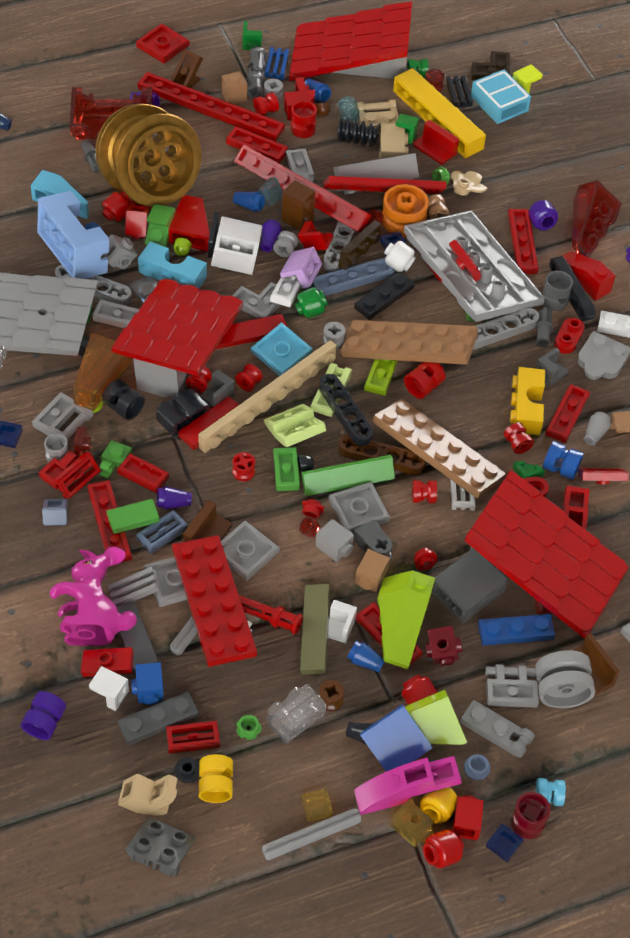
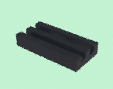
M462 75L461 79L458 76H454V79H451L450 76L446 77V84L452 104L455 107L472 106L473 99L466 76ZM454 84L456 85V89H457V93H458V97H459V99H460V102H458V100H457V97H456V94H455V90H454V87H453Z

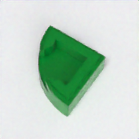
M525 461L513 463V469L521 478L544 476V469L537 464L532 465L525 463Z

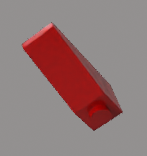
M133 200L126 210L125 235H131L134 239L146 237L149 223L146 220L153 207L141 205Z
M573 251L562 255L585 292L595 301L611 293L616 275L602 262Z

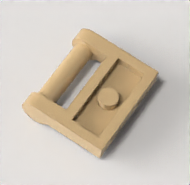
M395 99L379 103L363 104V102H356V112L360 125L363 120H365L366 127L373 122L374 128L379 123L396 124L399 116ZM389 110V111H382V112H368V113H364L365 111Z

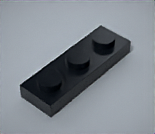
M397 272L355 302L354 309L368 320H371L414 289V282L401 272Z

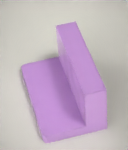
M310 247L292 252L280 272L281 277L296 275L302 288L310 287L322 266L315 248Z

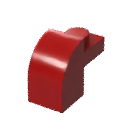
M303 77L296 78L295 92L284 93V111L287 121L291 120V108L295 102L306 100L315 103V89L309 90V85H305Z

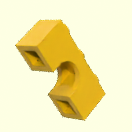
M519 367L517 375L512 377L511 388L515 389V393L512 392L511 406H514V410H511L510 423H522L527 429L526 434L540 436L544 418V404L533 403L530 400L541 401L545 387V370Z

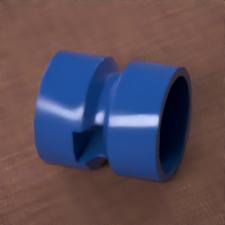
M553 441L544 460L543 468L553 473L560 471L561 476L573 480L580 467L584 453L573 448L567 450L566 445Z

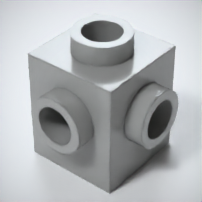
M111 234L108 237L109 253L103 254V257H107L110 266L125 270L137 256L133 248L134 244L126 237L121 238Z

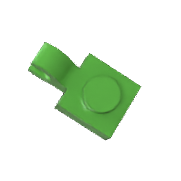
M111 440L101 455L102 463L100 469L103 470L100 476L109 479L114 469L118 468L130 453L132 454V447Z

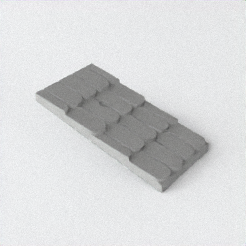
M472 211L404 225V233L407 235V239L421 253L423 260L442 279V283L457 298V303L475 322L544 304L545 297ZM454 239L458 241L478 267L481 279L477 282L473 280L466 269L461 270L455 262L457 258L448 244Z
M0 272V350L77 356L98 281L72 277L26 276Z

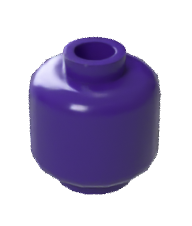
M546 200L537 201L529 209L528 214L531 222L541 231L551 229L558 221V212Z

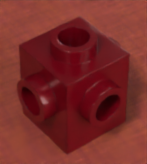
M453 626L428 630L430 643H426L428 658L432 657L435 664L440 663V666L453 665L455 660H460L459 652H463L461 638L456 637Z

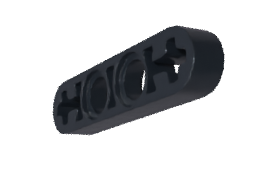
M563 256L551 258L549 262L551 272L563 271L573 279L569 302L580 320L584 322L594 319L596 314L594 305Z
M333 374L323 375L320 378L319 391L352 441L359 446L370 444L373 429L337 376ZM336 398H342L346 401V403L340 405L337 404L334 400ZM351 414L356 416L357 420L349 421L345 416Z

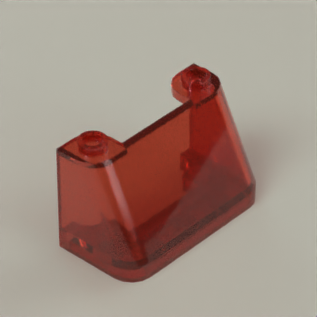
M72 87L69 124L71 135L78 140L97 139L106 120L117 110L132 104L154 105L152 87H142L140 95L137 96V93H133V99H94L93 93H89V96L82 92V87Z

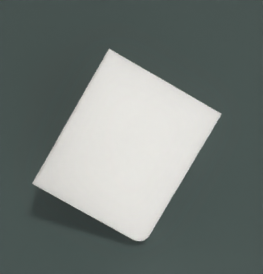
M337 600L333 601L330 608L328 638L346 644L356 620L357 607Z
M102 666L89 684L91 690L106 697L107 707L114 711L118 709L129 692L127 678Z

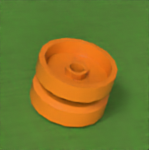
M407 184L396 185L390 188L385 193L381 217L383 227L393 235L407 237L404 233V225L426 221L429 200L425 192L416 186Z

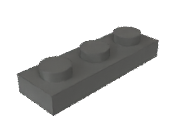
M185 692L118 720V727L127 745L130 746L166 731L167 726L180 725L199 717V712L189 692Z

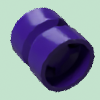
M39 691L31 702V710L26 712L20 726L27 734L34 738L49 740L57 727L56 722L60 720L66 709V704L52 693Z

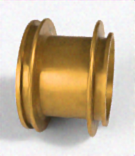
M132 104L117 110L102 126L96 142V161L103 177L117 191L124 192L132 200L144 206L153 207L154 204L166 206L183 197L195 183L201 167L202 151L196 132L185 120L171 115L154 105Z

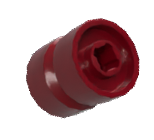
M527 792L517 800L511 825L514 832L520 837L534 839L544 831L551 808L550 803L543 795L536 792Z

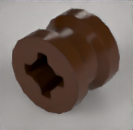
M336 680L323 682L319 688L318 702L320 707L329 712L337 711L341 708L344 697L342 684Z

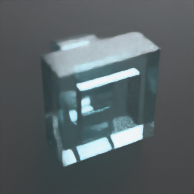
M269 178L259 188V191H256L264 195L266 206H273L283 196V191L277 178Z

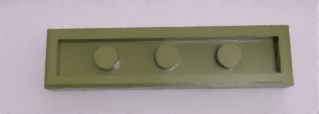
M329 584L305 585L300 672L302 675L326 673L330 607Z

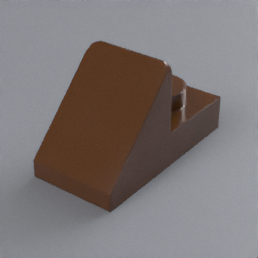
M184 49L170 81L192 88L201 80L200 77L196 76V73L203 58Z

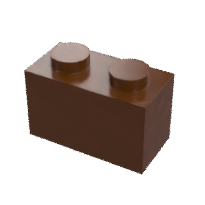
M294 180L283 191L281 221L299 231L305 222H313L315 218L314 206L316 204L315 190Z

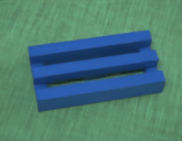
M270 47L265 70L266 78L284 80L289 49H285V52L281 51L282 48L274 51V47ZM273 56H276L273 73H270ZM280 57H284L281 73L277 74Z

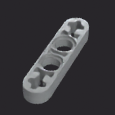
M339 221L323 260L324 269L330 273L341 269L338 267L341 250H336L333 247L338 245L344 248L353 240L356 233L355 230ZM342 231H346L349 233V235L343 236L339 233Z
M62 265L55 269V276L57 278L71 277ZM98 275L86 278L98 281L94 297L124 306L131 303V289L128 286ZM101 286L108 287L106 291L98 290Z
M526 308L477 325L478 335L473 349H478L536 328V324L539 321V313L535 309ZM513 323L516 325V327L509 328L505 324ZM494 329L497 331V334H489L487 330Z

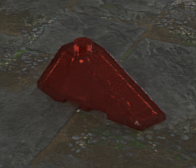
M598 180L579 185L573 201L572 248L578 254L589 257L598 246L599 239L606 235L608 227L615 223L622 205Z

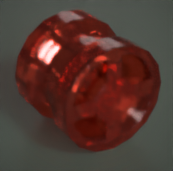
M438 69L428 70L425 76L426 81L433 85L438 92H441L445 78L444 73Z

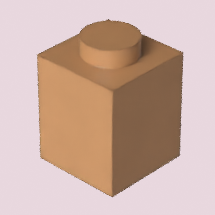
M240 71L222 76V95L226 102L234 105L247 101V82Z
M368 549L356 570L355 584L365 590L377 593L388 572L390 558Z

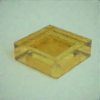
M327 788L301 794L307 822L333 816Z

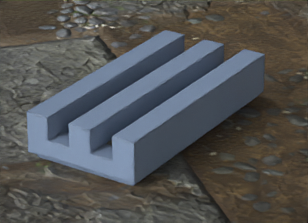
M172 510L161 517L158 523L151 524L137 533L136 539L139 542L141 541L144 548L147 547L148 552L152 554L184 533L188 528V524ZM173 519H175V521L169 524L168 526H164ZM158 530L156 534L146 539V537Z

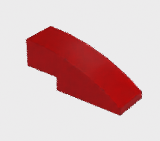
M566 486L562 510L570 519L586 530L590 489Z

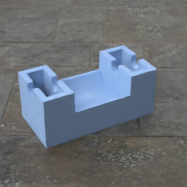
M67 191L38 198L37 233L72 278L86 279L107 273L108 259L107 257L101 258V256L109 253V238L100 227L86 230L76 218L80 216V201L73 192Z

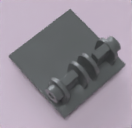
M148 817L126 847V851H128L127 855L131 857L132 861L145 864L146 867H149L153 862V870L156 871L159 867V871L167 874V876H177L181 867L179 864L196 840V837Z

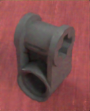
M372 520L353 530L352 533L356 544L365 553L370 549L389 557L391 562L392 554L390 551L392 550V541L384 533L377 521Z

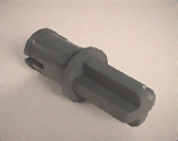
M90 139L84 140L81 144L85 153L84 158L90 164L92 171L97 173L100 170L96 161L94 142L90 141Z
M548 307L540 310L539 322L536 324V344L540 347H547L550 344V332L553 330L551 323L552 310H549Z

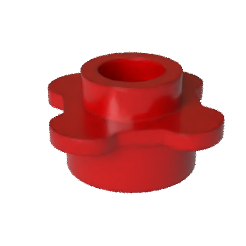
M313 499L302 501V514L305 516L319 519L321 514H324L325 507L322 506L321 502Z

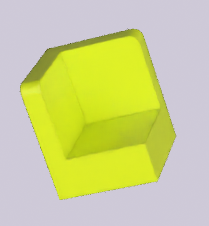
M531 64L514 72L513 79L529 94L531 83L542 79L543 74Z

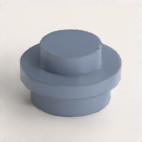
M476 754L466 760L464 770L471 779L483 780L490 773V763L483 755Z

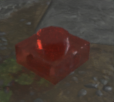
M77 427L74 440V453L78 455L76 459L86 451H90L91 437L87 436L86 427Z

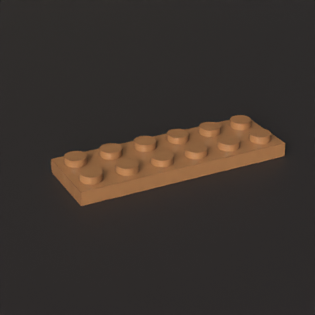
M353 320L341 348L342 357L468 365L478 335L477 326Z
M403 399L398 400L374 415L372 422L477 499L505 478L506 473L496 465L489 462L478 452L468 447Z

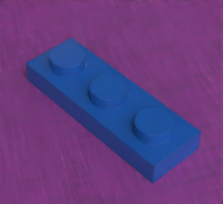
M551 614L479 619L478 621L482 646L548 641L555 638Z

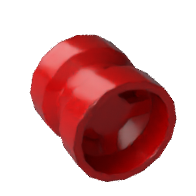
M273 92L266 94L265 97L259 96L253 99L255 112L265 116L268 112L274 113L279 111V102Z
M522 423L512 424L504 431V437L511 443V448L515 454H523L534 445L532 437L526 434L527 429Z
M413 480L412 503H421L426 499L429 504H436L437 481L429 480L425 485L420 480Z

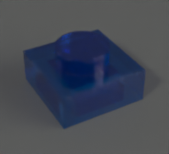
M400 231L381 236L380 243L385 250L390 243L395 245L398 241L408 245Z
M0 421V445L16 448L23 432L22 425Z
M502 823L488 840L486 847L508 862L523 844L524 839Z

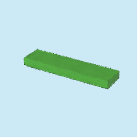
M391 455L301 472L305 496L351 488L368 482L376 483L395 479L393 457Z

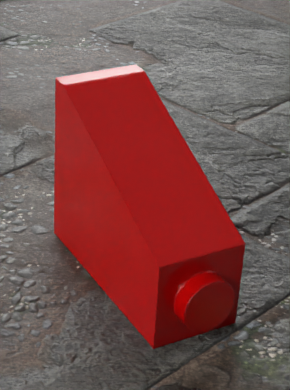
M189 195L181 197L168 229L170 244H174L177 238H184L191 242V248L208 252L210 232L203 198Z

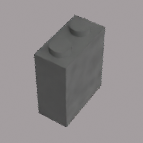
M472 549L435 577L431 593L464 624L505 592L508 579L502 571L496 569L486 558L475 549Z

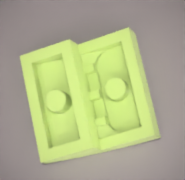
M304 404L264 419V423L269 431L285 447L326 431L325 423L315 418L313 409Z

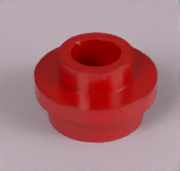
M429 548L420 549L414 556V564L418 570H429L438 560L436 553Z

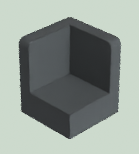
M557 348L539 358L536 369L545 370V383L549 387L568 375V370L557 361L560 352Z
M217 369L212 374V386L201 394V398L213 408L227 397L234 395V380Z

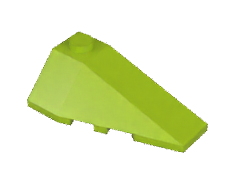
M408 571L383 579L377 600L380 607L379 619L382 626L381 638L384 662L405 669L409 668L435 581L434 577L415 571Z

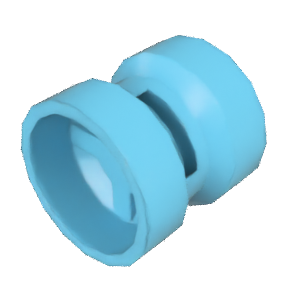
M538 778L535 792L543 795L554 806H563L566 791L565 780L549 782L547 779Z

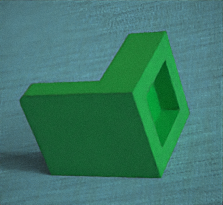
M244 21L242 50L262 47V31L248 30V21Z
M400 114L395 126L405 128V133H408L409 138L408 144H412L417 134L419 118Z

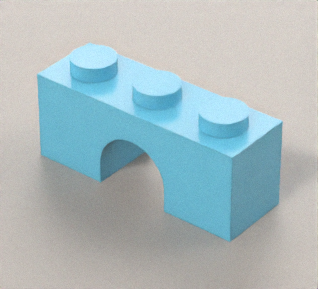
M149 242L138 257L139 273L157 280L170 279L178 282V284L193 285L199 289L207 278L206 262L187 256L182 263L171 264L169 263V248L153 242Z

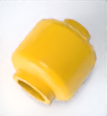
M451 787L425 793L420 801V809L424 818L431 823L442 824L447 822L455 812L457 795Z

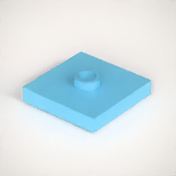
M282 322L251 347V353L278 376L284 374L313 352V348Z

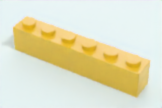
M412 68L394 77L393 92L425 122L431 120L460 139L458 152L465 159L484 150L486 134L449 102L445 96L438 92L433 85L427 82L421 74Z

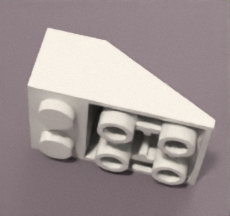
M222 216L211 266L252 275L262 225Z

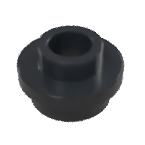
M190 757L180 759L174 768L176 778L183 783H192L199 777L198 761ZM191 767L192 770L189 772H185L183 768Z

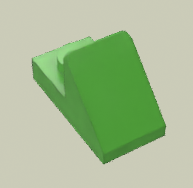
M154 204L146 220L149 223L145 240L146 245L149 242H153L167 248L169 240L168 229L174 217L175 208Z

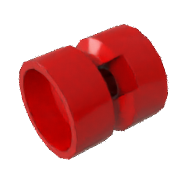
M301 100L292 105L290 129L291 133L297 138H309L315 134L317 107L314 103Z
M422 362L417 369L412 370L404 377L405 387L412 396L423 399L445 381V371L439 363Z

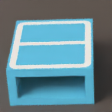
M505 70L478 79L472 85V98L497 124L529 111L531 96Z

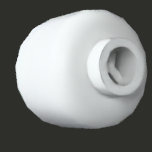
M402 241L396 242L395 245L390 243L384 252L387 255L385 263L397 272H402L403 270L407 272L416 259L414 257L415 252Z

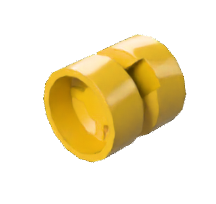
M217 754L202 757L199 764V777H201L199 780V798L210 803L229 801L232 798L233 781L231 780L233 777V760L228 756Z

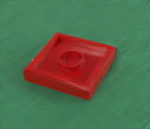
M160 24L136 41L137 48L163 64L190 46L188 39L164 24Z

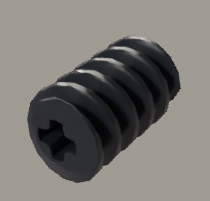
M341 116L338 125V140L342 142L345 138L346 143H350L353 138L354 144L357 145L361 140L362 146L369 142V147L373 148L378 141L381 124L379 123L374 128L373 122H371L366 127L365 120L362 121L361 125H358V119H355L353 124H351L349 117L343 122Z

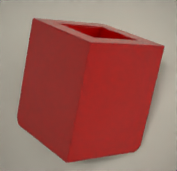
M312 221L305 222L298 234L304 249L314 247L315 250H327L334 237L332 233L317 231Z

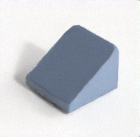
M45 499L42 508L43 524L66 525L68 500Z

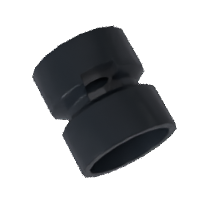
M116 379L104 390L102 402L112 410H115L122 418L129 421L141 412L145 404V398L137 391L132 390L121 379Z

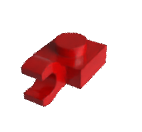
M70 450L60 461L54 457L39 472V477L57 490L58 484H55L53 480L70 466L78 455Z

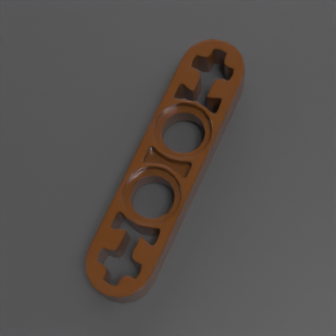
M345 435L339 440L338 451L345 458L361 461L394 454L399 458L397 461H393L394 470L411 475L421 474L424 470L425 460L411 450L373 440L366 446H359L352 441L349 435ZM374 449L377 453L375 455H367L365 450Z

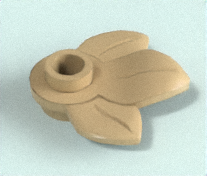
M454 171L451 174L450 179L453 181V190L456 194L466 196L470 191L483 193L488 189L485 185L481 184L482 176L477 172L468 171L463 174L460 171Z

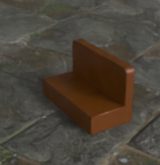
M208 500L183 533V542L217 535L222 540L231 528L232 523L216 515V504Z
M592 634L587 635L584 644L573 651L582 652L589 657L592 668L591 676L594 680L595 695L615 685L620 671Z

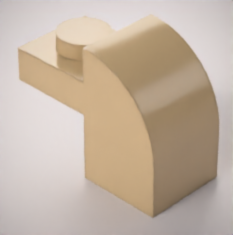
M135 774L123 781L118 805L136 813L153 816L165 815L168 812L169 804L176 797L178 778L168 774L157 781H153L142 775Z

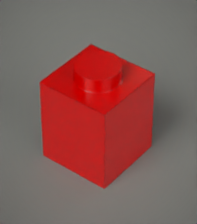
M469 795L457 796L452 831L461 838L478 840L482 826L484 800H479Z

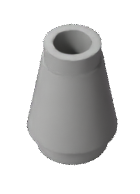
M596 412L594 415H591L585 437L583 438L585 443L595 446L611 427V418L607 414Z

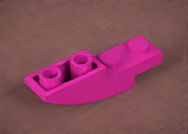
M454 756L429 762L427 757L380 774L354 789L360 815L406 804L411 802L412 796L459 785L462 782Z

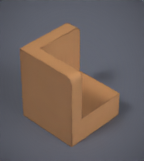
M630 411L613 412L610 429H616L617 433L628 432L630 438Z

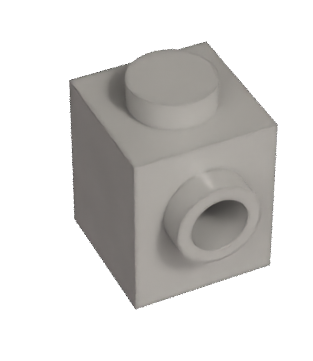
M331 519L317 532L316 547L335 562H338L343 556L347 557L354 548V535L347 527L341 526Z

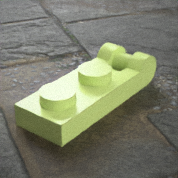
M330 363L326 374L336 375L343 386L346 387L347 382L351 378L352 369L347 367L345 369L339 368L337 364ZM318 389L311 408L313 412L332 417L334 412ZM336 398L334 401L338 404L340 398Z

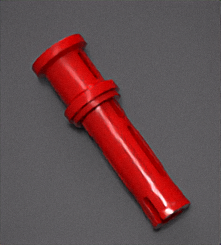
M239 595L244 613L269 621L270 625L274 628L281 627L291 631V634L297 635L303 621V614L299 613L296 615L285 611L284 607L277 606L273 608ZM245 604L248 605V606L257 608V609H259V610H262V612H261V611H258V610H255V609H253V608L247 607V606H245Z

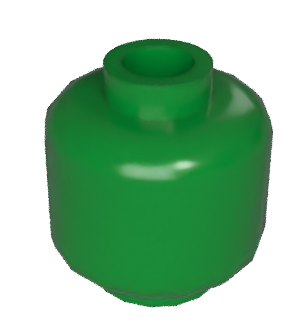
M315 287L297 295L298 302L294 303L299 315L304 314L307 319L324 313L325 306L328 305L322 290L318 291Z

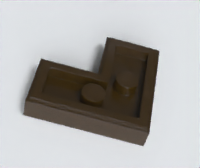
M491 51L490 63L472 62L471 80H478L501 70H505L510 75V53Z

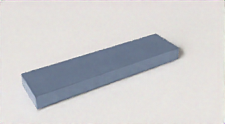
M385 258L349 267L346 270L341 269L316 276L311 284V288L315 287L318 291L322 290L324 296L390 278L395 275V271L385 263Z

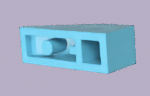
M42 170L31 184L32 200L38 202V198L72 191L80 201L79 217L89 218L88 202L60 175Z

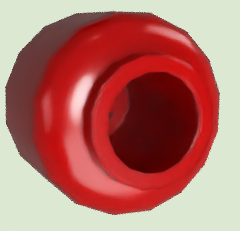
M115 191L102 202V214L108 221L113 220L119 223L126 217V210L132 201L124 192L119 193Z
M418 674L403 684L404 689L401 695L406 704L410 705L436 694L438 691L429 677H421Z
M444 829L426 838L423 846V855L430 865L443 869L461 860L464 843L455 832Z

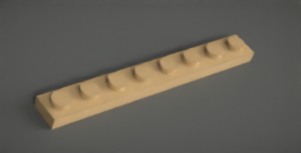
M331 340L202 431L199 434V449L206 453L210 449L216 448L225 438L233 436L243 425L251 423L261 412H266L275 402L284 399L293 389L299 388L304 381L316 376L322 368L333 363L336 358V344Z

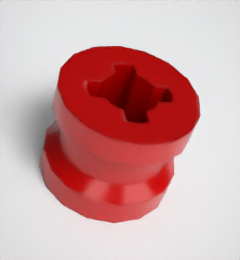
M246 364L243 372H239L235 376L237 385L247 392H251L255 388V384L263 379L262 372L253 364Z
M204 366L199 376L191 374L187 377L185 383L189 389L192 388L197 393L205 392L208 386L207 383L212 379V372Z
M241 452L233 457L232 474L234 478L242 482L251 480L255 475V458L253 455Z

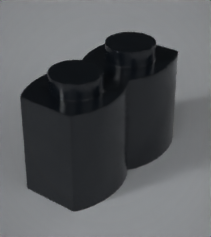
M192 388L180 391L174 399L167 402L164 401L158 406L156 420L173 437L178 436L180 430L209 411V404Z

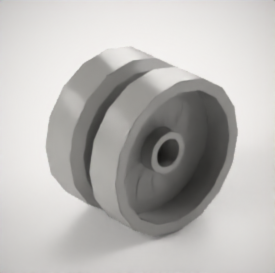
M573 650L550 653L537 661L535 671L539 682L538 691L540 700L544 705L553 708H571L587 703L594 697L596 691L594 680L591 676V662L586 654Z

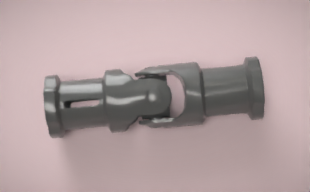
M255 47L250 50L251 60L249 61L247 82L249 84L247 86V95L251 98L263 95L262 85L264 84V70L266 67L264 60L267 57V52L262 47Z

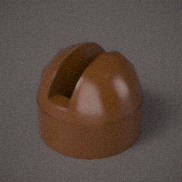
M330 102L315 104L317 115L325 117L330 113Z

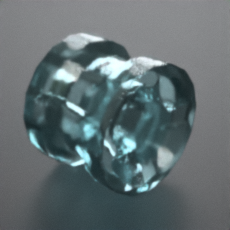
M347 96L339 100L338 110L343 121H346L348 117L350 121L357 119L359 109L355 98Z

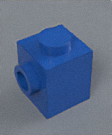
M161 662L135 665L136 679H131L132 694H138V704L153 705L164 701Z

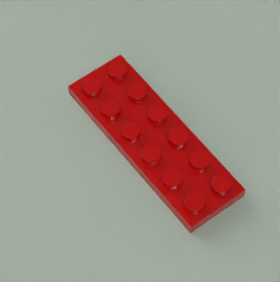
M219 535L172 544V552L207 666L211 667L257 657V649Z

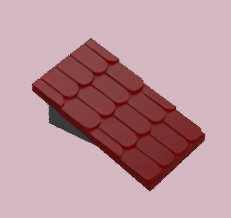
M413 1L383 5V8L362 10L356 14L328 17L323 21L300 24L296 29L289 81L300 77L307 78L326 73L394 79L395 76L405 72Z
M162 279L153 292L149 294L127 327L123 329L111 347L112 353L133 358L137 390L174 399L180 391H184L185 382L189 375L199 376L242 309L243 301L234 296H223L215 291L200 290L193 285H182L174 280Z
M510 470L465 537V542L471 546L470 550L475 549L496 569L502 571L584 639L591 633L629 568L623 559L599 543V539L570 519L563 510L542 496L538 489L512 470Z

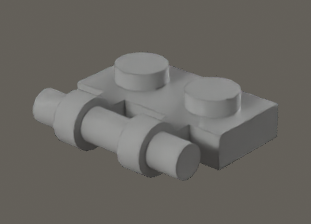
M496 664L495 667H485V676L495 677V679H487L486 682L487 706L538 707L537 680H527V678H536L535 668H526V665L504 667L503 664ZM505 677H517V680L505 679Z

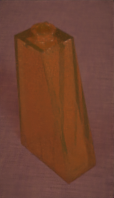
M94 333L90 335L74 385V404L94 411L101 403L106 387L112 381L120 379L131 365L130 357L112 353L111 347L115 343L114 340Z

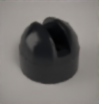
M310 455L297 456L299 473L310 471L314 468V459Z

